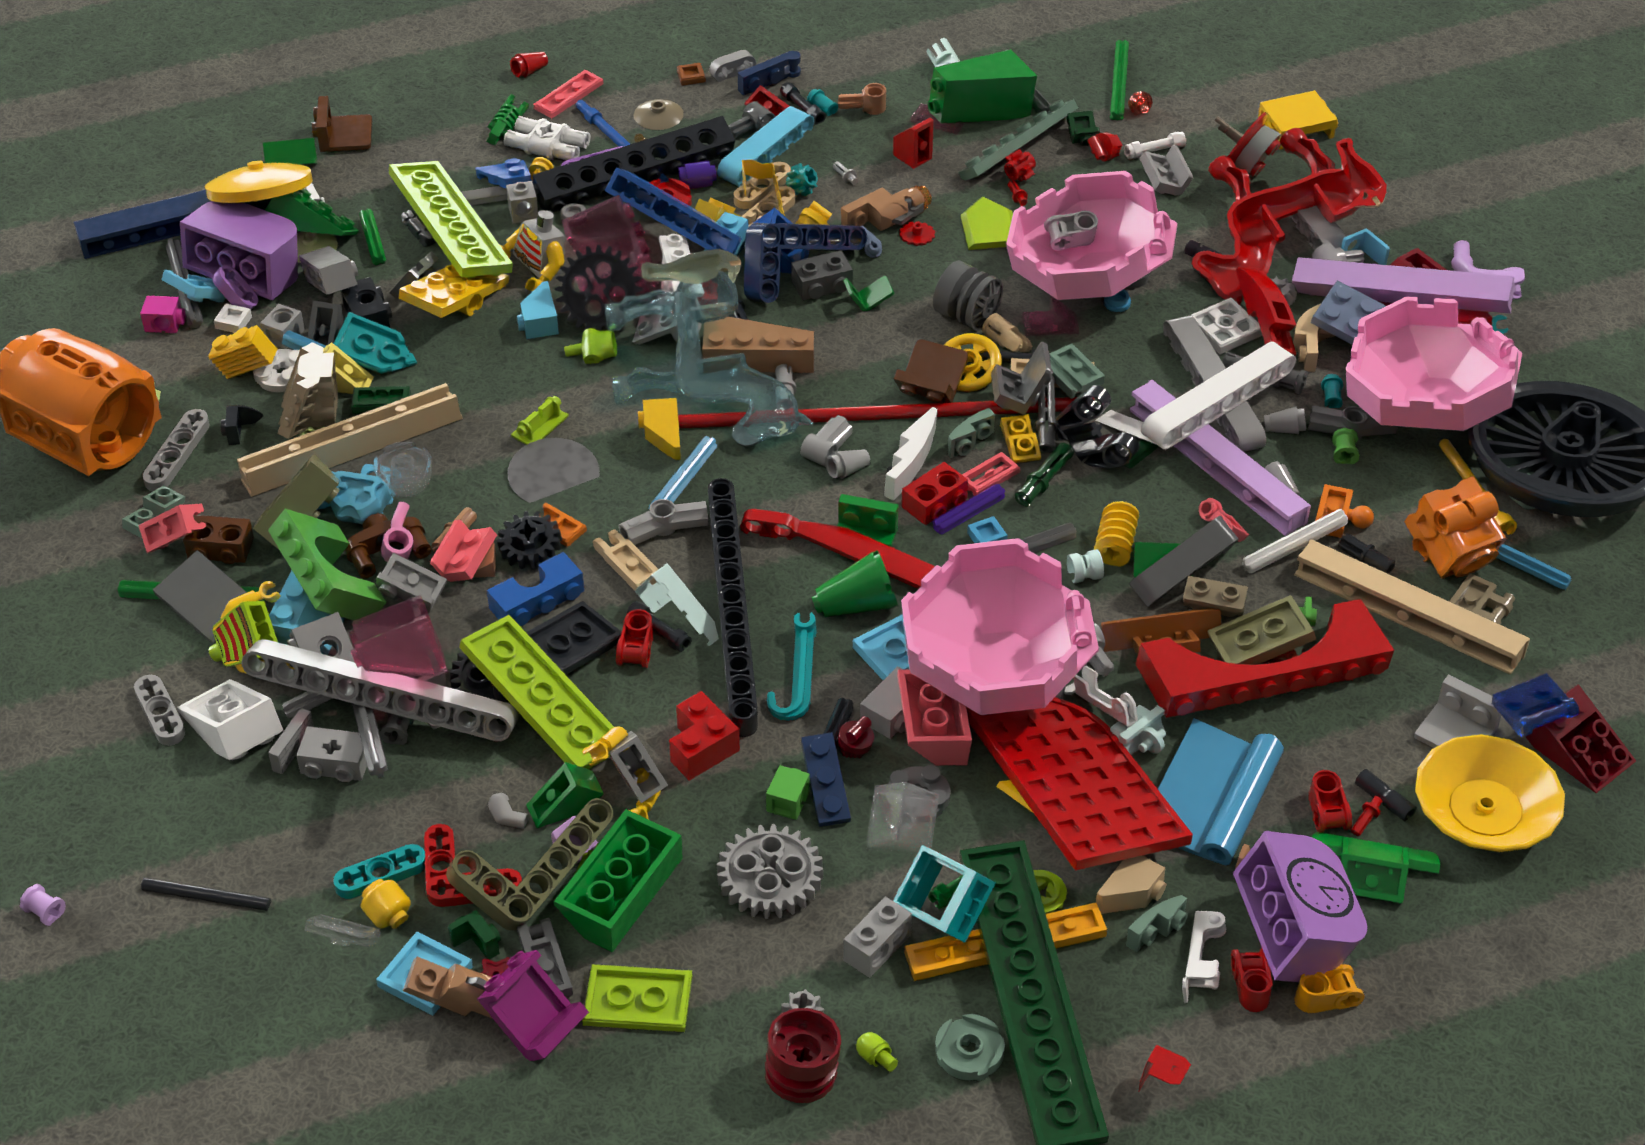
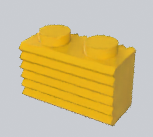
M255 325L250 328L243 327L229 336L221 335L217 337L212 343V349L208 357L228 379L272 364L277 348L264 332Z

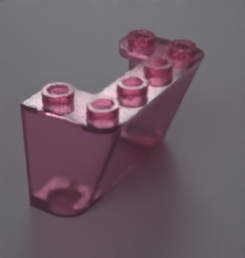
M620 195L562 220L566 238L575 253L579 250L585 255L586 246H590L592 251L596 252L597 245H601L604 253L608 246H611L613 249L612 255L621 250L623 251L621 260L628 257L632 259L628 265L629 268L638 266V270L633 273L634 277H642V264L646 262L653 263L650 255L646 254L650 252L645 238L642 237L645 235L644 229L639 220L634 221L635 215L630 204H624ZM608 263L600 264L597 269V273L601 278H607L611 274V267ZM587 268L586 272L596 286L593 293L600 294L603 300H607L603 293V289L606 288L605 284H598L591 269ZM578 277V287L583 292L586 290L588 282L585 277ZM642 279L637 282L636 286L644 288V291L637 292L636 295L656 293L655 287L659 286V281H646ZM619 286L615 287L611 292L612 299L625 297L624 289Z

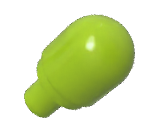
M866 1032L858 1038L856 1043L857 1052L870 1065L873 1064L877 1067L876 1060L889 1072L897 1067L898 1060L891 1055L892 1050L889 1044L878 1034Z

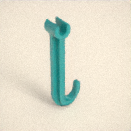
M812 612L807 623L801 622L800 613L794 616L795 651L791 705L787 708H780L776 705L775 693L771 691L767 694L768 710L774 717L780 720L790 721L804 716L811 704L814 638L817 634L816 619Z

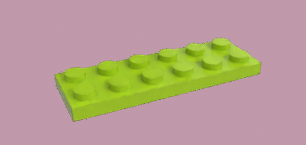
M510 615L499 619L460 641L459 648L564 762L586 769L595 766H590L592 762L590 753L588 752L583 755L582 750L597 742L614 726Z

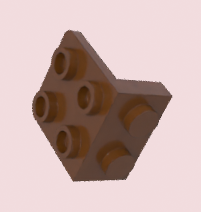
M318 96V106L313 107L314 122H312L313 138H318L320 152L365 150L371 148L373 122L371 115L332 116L329 97Z
M920 339L914 346L906 371L897 369L894 381L904 394L910 396L917 394L936 403H952L968 361V354L961 349Z

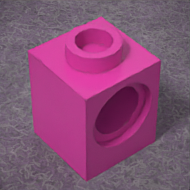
M146 296L140 313L145 332L162 333V331H166L165 333H177L179 325H184L186 319L185 309L181 308L179 297Z

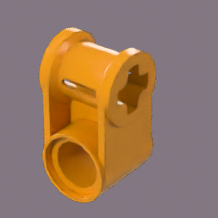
M1341 964L1333 970L1326 971L1325 974L1322 972L1306 976L1302 974L1294 1000L1296 1006L1303 1012L1318 1013L1332 1009L1340 1010L1358 1006L1364 1000V993L1355 984L1353 968L1350 965Z

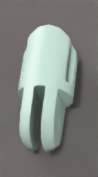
M945 38L940 40L947 51H943L937 43L932 45L938 55L937 57H935L930 49L926 51L935 67L960 61Z

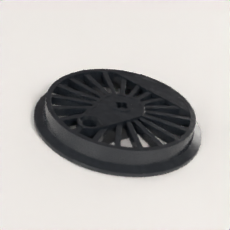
M1561 381L1517 383L1511 408L1467 429L1469 444L1485 476L1501 491L1528 506L1564 516L1603 517L1631 510L1645 501V474L1638 472H1645V459L1629 458L1645 457V411L1614 394L1586 385ZM1547 410L1559 411V417L1552 421ZM1534 411L1543 427L1526 412ZM1512 416H1513V417L1516 418L1521 424H1519V423L1513 421V420L1510 419L1509 417H1512ZM1494 425H1498L1499 427H1501V428H1503V429H1505V430H1502V429H1499V428H1496V427H1493V426H1494ZM1613 428L1620 432L1619 434L1600 439ZM1487 437L1498 441L1487 440ZM1629 442H1633L1635 444L1632 446H1619ZM1552 474V477L1549 481L1544 480V478ZM1560 477L1564 478V486L1557 484ZM1573 479L1581 491L1573 488ZM1591 485H1592L1600 494H1595V492H1594V490L1592 489Z

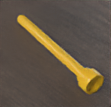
M1442 439L1439 442V446L1462 479L1474 476L1482 491L1485 492L1483 486L1448 439ZM1498 509V514L1494 517L1501 530L1506 531L1507 535L1513 534L1517 528V523L1510 514Z

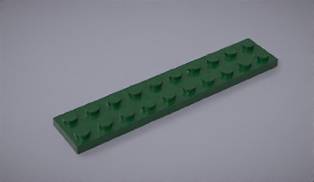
M1025 840L960 850L959 858L962 865L996 882L976 922L1036 1145H1097L1108 1143V1130Z

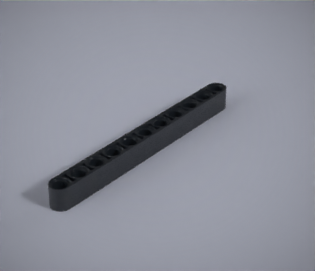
M718 478L711 481L708 485V503L729 719L739 728V737H748L757 731L758 710L734 485L730 480Z

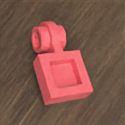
M1208 498L1200 503L1199 514L1203 520L1211 522L1216 517L1221 516L1238 537V542L1248 537L1249 534L1231 515L1225 513L1218 500Z

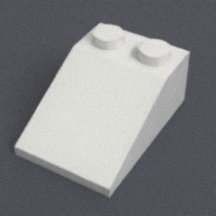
M231 679L177 707L181 716L213 751L228 760H235L245 756L249 749L271 742L275 735L284 731L271 698Z

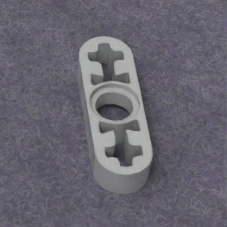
M156 675L140 677L134 684V690L157 740L161 744L168 746L179 743L185 736V729L162 680ZM151 686L155 693V696L151 698L145 689ZM155 708H168V710L161 715L152 714V711ZM168 721L171 729L174 731L170 734L165 730L164 723H167Z

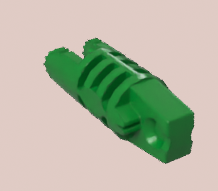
M510 94L488 125L491 131L486 142L496 145L500 138L505 136L507 130H513L518 116H523L528 109V103L524 101L519 108H516L513 105L515 96Z

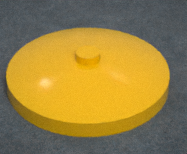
M252 161L247 163L245 167L232 170L209 181L205 185L207 198L213 202H251L296 192L309 186L313 179L311 169L304 165Z

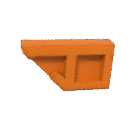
M548 503L543 504L544 516L548 514L551 517V522L557 521L562 535L560 543L564 546H570L587 531V527L583 523Z

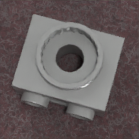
M338 612L294 628L290 632V639L287 640V644L290 646L322 654L320 647L329 644L336 650L335 658L360 664ZM316 671L319 676L324 677L321 672Z

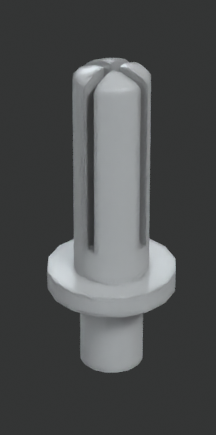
M838 161L833 164V168L842 176L843 182H850L853 185L858 183L857 173L853 169H847Z

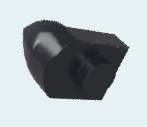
M227 405L226 418L221 419L222 436H227L229 445L240 444L242 425L256 423L263 417V413L245 405Z

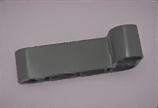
M1218 516L1139 574L1129 584L1144 604L1149 607L1184 582L1188 576H1192L1209 562H1213L1222 553L1225 554L1239 539L1223 518Z

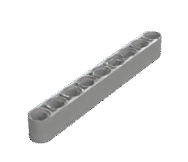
M261 639L255 642L241 661L244 671L252 677L493 741H503L508 738L519 719L517 710L511 704L271 640ZM256 655L261 656L265 662L259 660ZM286 663L291 664L294 669L289 668ZM316 671L321 672L324 677L319 676ZM346 679H350L355 685L349 684ZM376 687L382 688L385 693L379 692ZM406 695L412 696L415 701L409 700ZM436 703L442 704L445 709L439 708ZM466 711H471L476 717L469 716ZM496 719L503 720L506 725L498 723Z

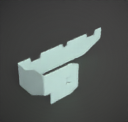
M668 563L654 572L635 590L642 601L650 607L652 613H655L672 600L681 612L685 611L687 613L686 619L699 635L704 633L709 639L708 646L719 639L714 620ZM652 578L657 581L654 585H651L649 582Z

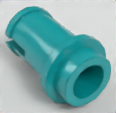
M813 89L807 96V101L812 105H817L826 116H831L838 111V104L825 96L824 91L821 89Z
M1328 374L1321 382V388L1325 394V407L1340 408L1343 405L1341 397L1343 380L1336 374Z

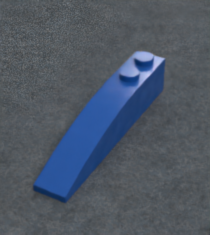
M616 167L605 189L609 194L707 250L721 249L735 254L742 240L740 236L629 171Z

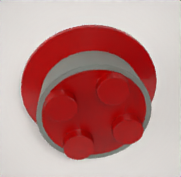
M1266 112L1261 114L1244 135L1230 127L1227 122L1218 116L1214 120L1220 124L1218 130L1237 143L1228 156L1233 160L1236 168L1247 170L1249 177L1258 176L1266 166L1264 160L1267 156H1273L1281 146L1279 141L1281 134L1265 125L1268 114Z

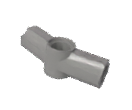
M667 499L656 500L650 505L648 512L619 524V532L625 539H629L636 545L656 535H670L676 529L708 526L706 501L675 505Z

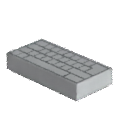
M301 708L268 752L274 772L284 773L297 755L306 728L314 727L311 711Z

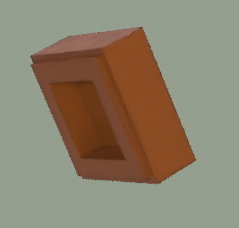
M701 63L676 66L682 86L706 82Z

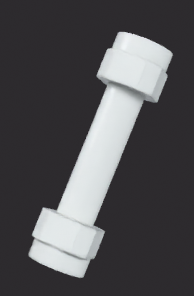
M1183 132L1170 133L1168 138L1143 144L1136 141L1125 145L1124 153L1129 160L1140 158L1144 151L1153 152L1170 148L1173 145L1178 146V148L1185 147L1186 138Z

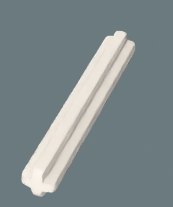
M1338 509L1244 557L1242 564L1248 573H1254L1308 545L1310 539L1316 541L1347 525L1348 517L1342 509Z

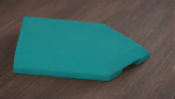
M351 312L348 313L333 343L359 365L381 374L417 364L413 353H410L406 347L405 339L401 332Z

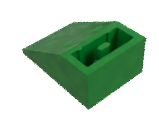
M304 188L290 194L272 198L265 211L291 220L296 225L297 231L341 236L356 235L359 230L353 227L355 223L343 215L338 217L332 213L333 208L323 201L316 202L310 198L311 193Z

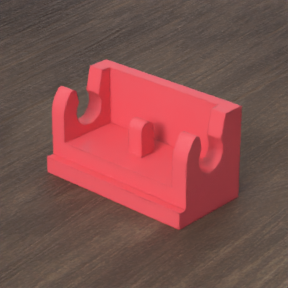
M202 503L178 505L138 525L146 552L151 553L157 549L165 548L170 543L192 533V531H199L205 528L206 523H197L193 515L204 511Z

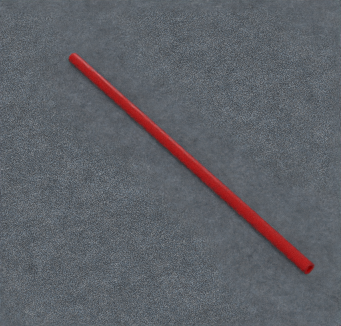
M1070 397L1055 398V412L1063 411L1077 397L1072 399ZM1045 398V407H1048V398ZM1038 400L1033 407H1029L1026 413H1038ZM995 401L682 414L678 415V423L680 429L735 426L738 422L741 426L781 424L780 422L785 424L828 422L837 415L846 418L847 421L921 418L932 407L938 409L937 417L971 416L987 408H990L994 414H1016L1018 412L1011 409L1005 410L998 406Z

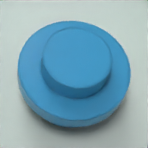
M1123 289L1112 297H1104V305L1111 311L1122 312L1130 307L1131 298L1128 292Z

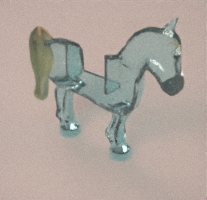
M714 249L691 253L666 264L646 262L641 267L644 280L678 281L680 283L676 291L671 293L667 290L659 289L640 296H626L620 303L605 304L606 321L610 332L621 330L627 322L639 316L650 314L668 316L677 322L678 327L676 362L673 371L658 372L639 367L635 368L628 376L612 377L616 405L627 403L634 394L648 389L667 390L693 402L749 404L746 414L734 426L732 432L733 439L744 447H752L767 439L792 434L800 425L813 426L812 421L798 411L797 401L791 391L782 382L748 367L744 353L702 359L698 324L725 319L738 308L735 280L740 271L741 260L731 252Z

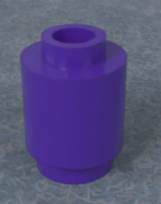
M709 161L684 164V167H678L679 180L686 183L690 189L713 186L712 181L717 180L715 165L710 166Z

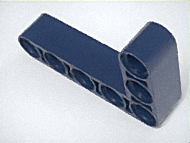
M751 224L746 231L744 294L746 298L750 301L771 303L776 300L779 294L781 249L860 250L867 243L865 229L860 226Z

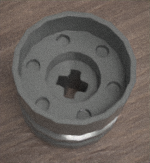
M957 260L946 268L937 283L933 296L934 310L953 320L957 318L959 323L978 331L983 327L985 320L990 315L996 313L1003 295L1002 281L992 275L990 276L986 272H979L977 268Z

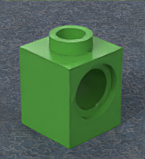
M780 765L766 792V811L797 820L803 807L801 802H805L810 793V774L796 768Z

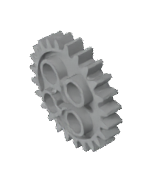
M772 824L770 831H765L764 827L759 825L758 833H753L747 828L745 838L738 834L734 835L735 844L727 842L725 844L726 852L719 853L720 862L717 863L718 885L721 886L722 896L728 895L730 905L739 902L740 912H743L748 907L751 908L752 917L759 911H763L764 918L768 919L770 912L775 911L778 918H782V910L785 909L793 915L795 914L796 904L806 908V898L814 900L815 890L821 889L823 865L822 856H818V847H811V839L809 837L801 840V831L799 830L790 835L788 826H785L781 832L777 831L775 824Z

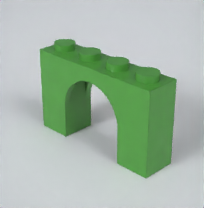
M285 508L268 529L316 610L329 614L338 612L340 617L368 623L374 619L386 604L375 583L347 575L332 566L349 545L348 540L337 524Z

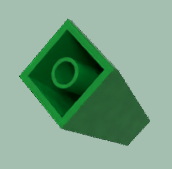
M1011 49L934 67L930 83L931 91L928 111L940 123L1009 120L1028 117L1031 115L1037 75Z

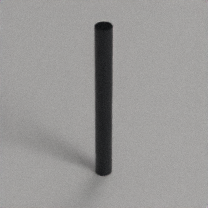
M146 877L143 878L141 883L143 891L268 911L271 904V898Z

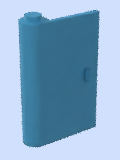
M1195 718L1193 719L1158 788L1193 834L1191 845L1178 848L1225 866L1232 862L1283 753L1284 747L1276 736L1272 734L1256 735L1251 744Z

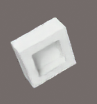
M226 303L214 319L215 329L236 333L239 329L245 327L252 318L251 309Z

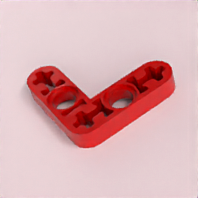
M445 824L432 825L426 830L424 835L426 891L429 902L438 907L474 904L462 893L456 894V888L447 879V868L441 871L432 868L439 861H446L450 864L455 857L453 830ZM443 835V849L437 850V836ZM508 868L496 869L508 880H511L515 886L521 883L522 877L518 871ZM471 872L462 873V874H464V875H471ZM489 885L483 886L484 892L487 895L497 896L495 889L490 890ZM440 887H445V894L438 895Z

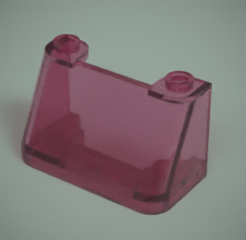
M421 595L352 621L354 630L350 631L349 635L355 649L350 651L357 668L363 666L364 670L368 672L433 677L449 672L444 652Z

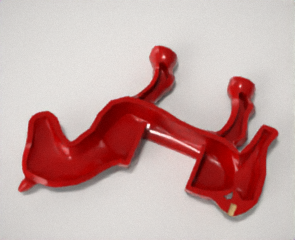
M1301 128L1287 130L1281 136L1280 144L1286 153L1296 154L1308 164L1311 175L1286 185L1264 189L1252 194L1250 192L1251 182L1247 170L1236 168L1235 163L1229 156H1220L1210 163L1208 171L1213 178L1226 182L1235 193V202H1233L1227 212L1230 233L1235 240L1234 255H1222L1211 251H1201L1193 257L1192 267L1195 272L1210 283L1221 298H1232L1241 306L1243 294L1236 273L1238 267L1260 270L1267 275L1271 266L1275 245L1285 240V234L1277 223L1278 220L1296 214L1298 210L1317 206L1325 219L1333 223L1354 214L1360 207L1375 208L1383 204L1387 185L1376 169L1354 151L1351 138H1345L1336 142L1342 169H1335V163L1320 150L1319 144L1314 139L1307 138Z

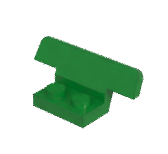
M1316 832L1312 835V838L1321 841L1337 856H1341V863L1355 895L1403 903L1408 868L1439 874V856L1430 851Z

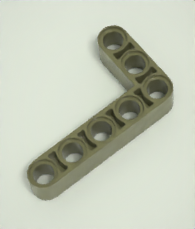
M596 798L589 801L518 886H515L477 853L469 850L461 851L454 857L447 868V879L454 888L506 930H517V926L527 923L613 818L612 806L604 799ZM589 812L598 814L601 822L593 821L589 816ZM574 835L581 840L582 846L574 845L570 841L569 836ZM549 859L558 860L562 865V869L553 868ZM457 865H467L471 870V875L462 874L458 870ZM529 883L539 884L542 888V893L533 892L530 889ZM483 886H492L496 890L497 896L487 895L484 892ZM509 907L519 908L522 912V918L512 916Z

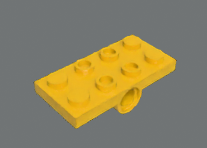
M451 264L400 288L399 299L440 318L455 311L472 316L474 310H479L482 307L485 296L502 289L509 283V275L476 276L475 278L461 277Z

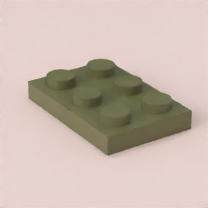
M1291 595L1207 631L1214 648L1223 662L1258 665L1316 640L1314 630Z

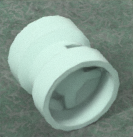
M1099 550L1088 551L1085 555L1078 553L1067 555L1068 573L1075 572V579L1072 580L1073 583L1083 582L1085 578L1096 580L1104 577V565Z

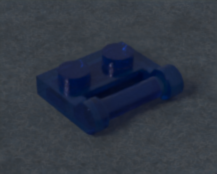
M1547 673L1492 695L1491 704L1520 737L1532 734L1533 729L1560 718H1571L1579 714V706L1575 699L1572 697L1568 698Z

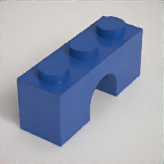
M562 552L538 564L541 584L534 587H524L519 585L512 577L488 589L489 609L498 619L510 615L519 626H523L536 615L549 613L556 605L566 600L578 598L584 592L583 573Z

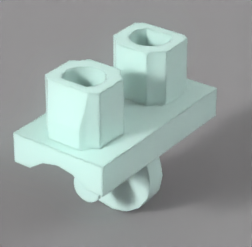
M1141 705L1137 706L1138 721L1130 727L1119 721L1111 726L1110 731L1117 736L1131 755L1138 749L1143 753L1149 750L1154 754H1158L1165 747L1163 738L1166 736V732L1161 721L1165 710L1158 705L1151 711Z

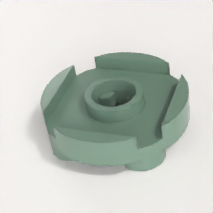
M967 1014L962 1015V1019L955 1020L954 1022L950 1019L940 1027L936 1035L935 1052L937 1062L948 1074L958 1079L984 1080L1000 1067L1004 1058V1038L1002 1039V1036L999 1034V1028L996 1024L983 1016ZM972 1042L976 1044V1051L967 1052L961 1046H968Z

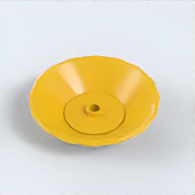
M1482 734L1452 738L1431 749L1417 770L1415 792L1424 814L1442 833L1469 847L1494 852L1528 849L1550 837L1564 816L1565 793L1556 772L1536 752L1510 739Z

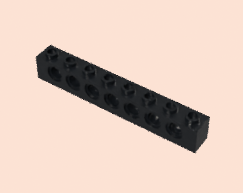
M720 116L534 174L532 183L542 210L557 212L568 204H583L589 198L598 195L601 197L610 195L605 191L612 177L608 173H614L616 167L651 182L660 178L661 174H678V167H684V164L723 159L733 151L735 139L724 117Z

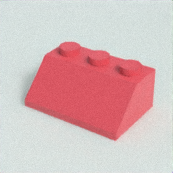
M910 669L898 670L897 677L908 746L936 766L967 765L972 738L966 706L910 673Z

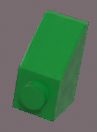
M565 762L526 806L536 828H540L578 815L589 801L600 798L604 793L592 770Z

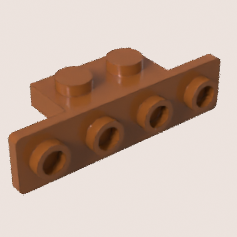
M1206 608L1102 622L1101 630L1105 639L1103 651L1133 648L1138 655L1141 643L1170 638L1192 652H1201L1199 639L1209 638L1207 631L1221 625V611L1216 608Z

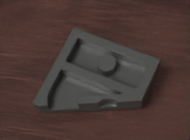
M431 251L415 267H412L389 293L393 297L399 298V289L433 273L435 269L432 266L439 258Z

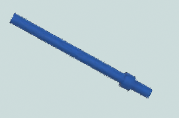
M583 100L576 102L575 106L584 114L585 120L590 124H595L617 146L630 145L623 136L602 118V114L596 108H591ZM661 174L660 178H658L660 183L669 180L664 174Z

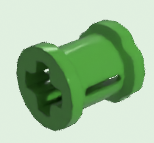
M1341 428L1334 432L1332 442L1336 449L1333 458L1336 463L1355 464L1359 460V450L1356 448L1358 435L1353 429Z

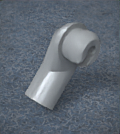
M493 794L489 799L488 807L495 822L500 825L525 829L529 820V814L512 811L506 794Z

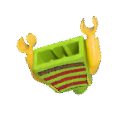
M265 581L260 585L258 592L252 590L231 599L227 603L220 617L221 620L212 629L216 643L209 647V655L214 661H222L226 667H236L239 672L247 674L242 667L241 661L253 644L261 639L278 642L265 602L260 601L262 599L268 602L279 600L281 596L279 592L266 595L268 589L276 586L273 582ZM256 655L259 660L265 662L261 656ZM286 663L289 668L294 669L289 663Z

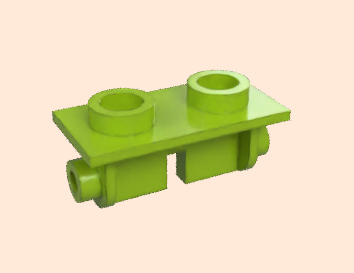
M557 396L547 397L545 402L538 407L537 412L534 411L525 420H521L518 423V427L511 434V437L526 445L544 439L569 417V414L560 410L561 400Z

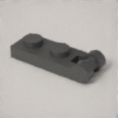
M550 918L539 920V924L529 927L527 924L517 926V933L524 953L537 950L541 954V957L537 960L538 964L565 997L573 995L572 985Z

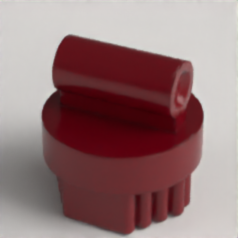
M862 716L858 721L846 722L840 728L838 746L841 749L842 755L846 758H861L871 749L874 733L870 728L872 722L868 717Z

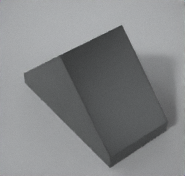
M313 301L308 331L309 339L326 346L331 342L334 343L344 323L341 305Z

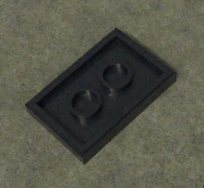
M581 601L526 633L560 670L567 675L617 645L622 631L584 601Z

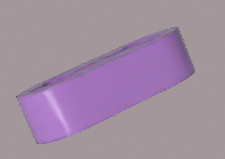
M222 265L213 274V283L231 305L251 310L257 305L258 297L233 267Z

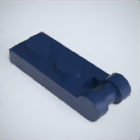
M789 51L738 72V91L744 96L754 92L760 85L766 87L770 84H777L787 77L795 78L800 76L801 68L798 66L800 63V53Z

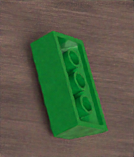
M625 809L554 900V906L584 939L613 952L683 859L682 835Z

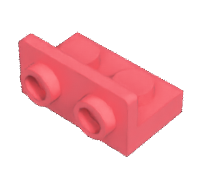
M455 520L432 557L430 564L447 581L454 582L472 579L497 534L491 527L469 530L461 520Z

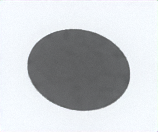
M545 438L527 444L513 456L508 467V480L513 491L520 498L531 503L598 478L600 470L593 453L582 444L564 438Z

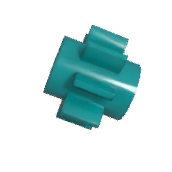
M801 163L792 166V171L786 173V185L794 189L795 195L801 193V195L807 196L813 193L812 189L817 187L816 183L818 181L815 170L809 167V165L802 166Z

